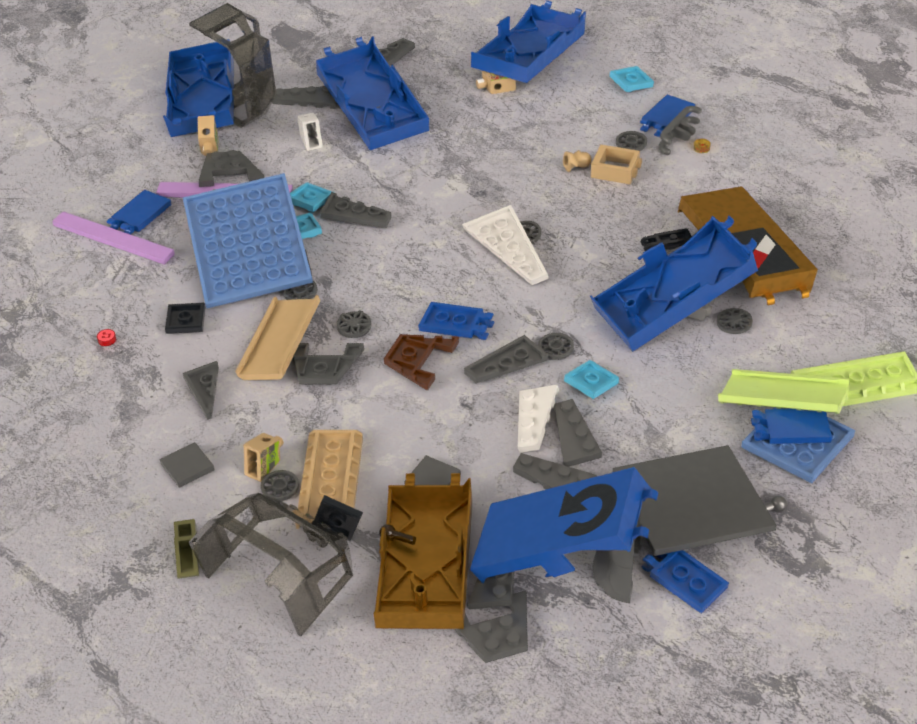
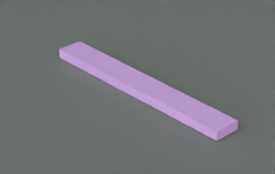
M160 182L156 193L163 197L183 198L237 184L214 183V186L199 187V183ZM288 185L289 192L291 193L293 185Z
M62 212L52 221L53 226L164 265L175 255L173 249L66 212Z

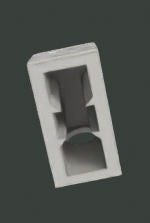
M308 113L297 116L300 136L306 150L322 148L319 120L316 115Z

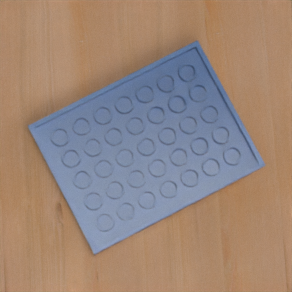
M285 173L183 197L207 309L313 283Z

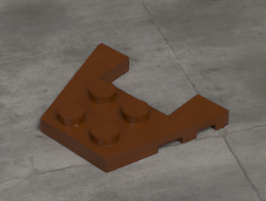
M400 334L385 355L384 364L425 390H429L435 381V373L421 370V367L434 348L453 353L459 344V337L452 336V339H443L442 336L424 338V335Z

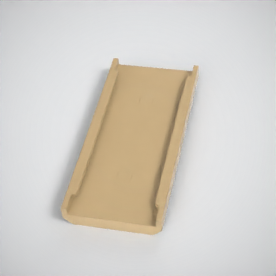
M316 295L314 299L278 300L277 297H274L235 371L237 376L243 380L282 379L320 303L319 296Z
M313 430L309 433L295 522L296 529H299L300 525H313L312 523L324 495L355 508L363 433L358 430Z

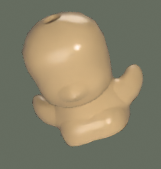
M580 150L574 153L566 151L563 156V166L567 172H570L574 167H588L591 164L592 158L589 153L581 152Z

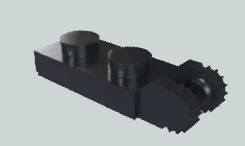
M684 228L645 236L640 242L644 246V251L661 242L664 244L665 249L683 246L692 236L689 230Z

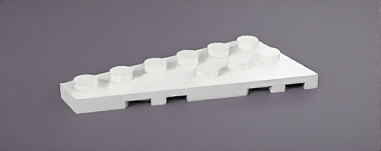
M511 205L462 224L465 231L531 285L549 279L541 260Z

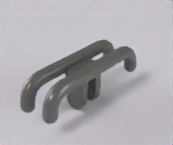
M685 107L662 130L659 150L663 154L669 155L671 153V150L665 146L672 144L673 137L688 141L691 135L695 134V128L687 123L699 124L700 119L694 116H685L690 112L700 114L702 112L700 107Z

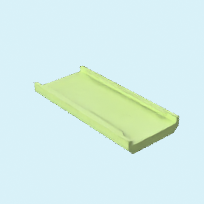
M905 351L791 371V374L849 378V393L843 406L917 394V372Z
M732 369V375L722 393L718 394V401L723 404L734 403L737 405L768 406L779 409L790 408L839 414L849 393L850 382L849 378Z

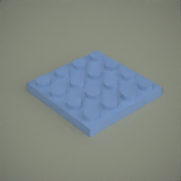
M828 417L832 435L831 443L770 444L769 439L754 440V428L742 441L741 448L813 483L854 437L855 430Z

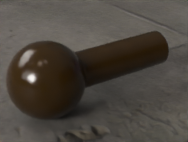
M390 524L382 526L385 527L387 540L395 539L411 545L416 543L415 536L398 532ZM381 527L380 530H379V535H380V537H381L382 527Z

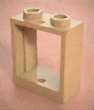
M600 144L591 163V178L631 185L633 178L637 177L638 168H641L642 158H640V151ZM612 161L629 164L627 168L605 164V162Z

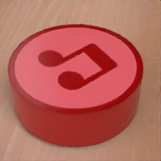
M111 329L101 330L97 334L98 343L101 346L114 344L116 342L115 332Z

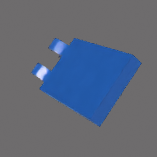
M667 94L642 117L640 123L643 126L640 130L647 132L652 126L657 129L654 136L660 137L662 130L685 107L695 106L696 104Z
M144 189L107 220V223L111 224L110 228L118 230L120 227L125 230L124 233L130 235L134 231L140 232L172 205L171 199Z
M431 302L418 327L419 331L465 338H472L475 335L481 340H486L489 333L484 332H486L487 328H492L495 321H491L494 314L491 312L484 313L482 308Z
M765 409L764 413L760 410L752 411L753 418H751V424L755 427L753 435L756 441L769 439L770 444L831 443V430L827 413L824 411L817 412L802 409Z
M684 550L656 555L659 559H663L661 562L657 561L650 554L643 558L645 563L642 565V568L650 572L652 579L701 614L728 588V581Z

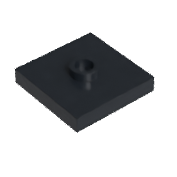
M205 303L168 304L165 324L166 334L203 332Z
M324 495L312 524L351 541L363 512Z

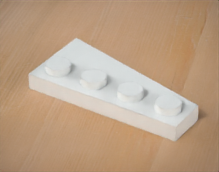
M558 385L519 391L518 450L520 453L540 449L546 431L545 425L549 422V413L551 408L554 407V399L559 392Z

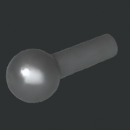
M777 495L771 499V502L764 505L768 512L772 510L782 512L787 507V501L783 496Z

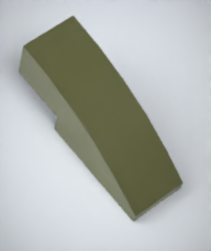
M195 519L175 521L174 545L177 578L199 576L198 536Z

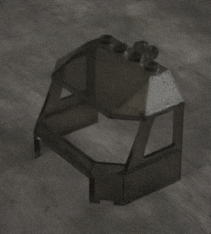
M226 3L189 22V26L225 46L239 66L241 79L238 83L234 84V90H232L234 109L245 103L247 118L242 121L234 116V124L243 128L266 115L277 93L269 39L261 36L257 18ZM246 19L253 23L254 32L251 30ZM233 23H236L244 33L243 36L232 42L216 34V32Z
M261 493L248 495L245 499L208 520L189 541L207 578H210L221 564L231 557L230 554L243 540L280 561L264 581L269 588L273 585L280 592L278 597L284 602L299 636L306 632L353 576L351 552L347 543L348 539L344 534L332 531L327 524H320L310 514L301 513L292 504L288 505L283 501ZM249 507L253 518L245 525L235 519V517ZM287 517L303 527V531L307 534L310 541H317L318 545L322 548L326 547L329 543L338 554L310 572L292 552L255 531L254 528L259 522L262 523L267 520ZM224 528L237 535L232 542H230ZM342 563L345 574L323 598L318 582Z

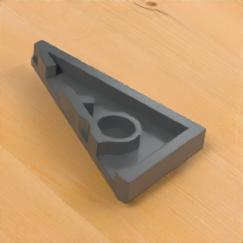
M217 361L183 373L186 384L207 420L212 418L219 371Z

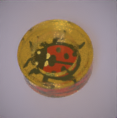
M697 139L694 141L693 149L697 153H707L710 151L711 143L707 139Z

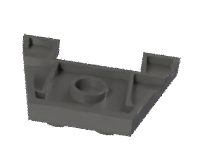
M215 151L206 155L199 177V187L214 186L213 176L246 173L249 182L265 178V176L241 151Z
M300 343L294 354L299 384H337L365 349L364 343H347L344 355H308L309 343Z
M526 590L513 594L512 605H510L511 614L470 625L465 613L464 629H455L457 634L465 638L468 645L485 663L528 651Z

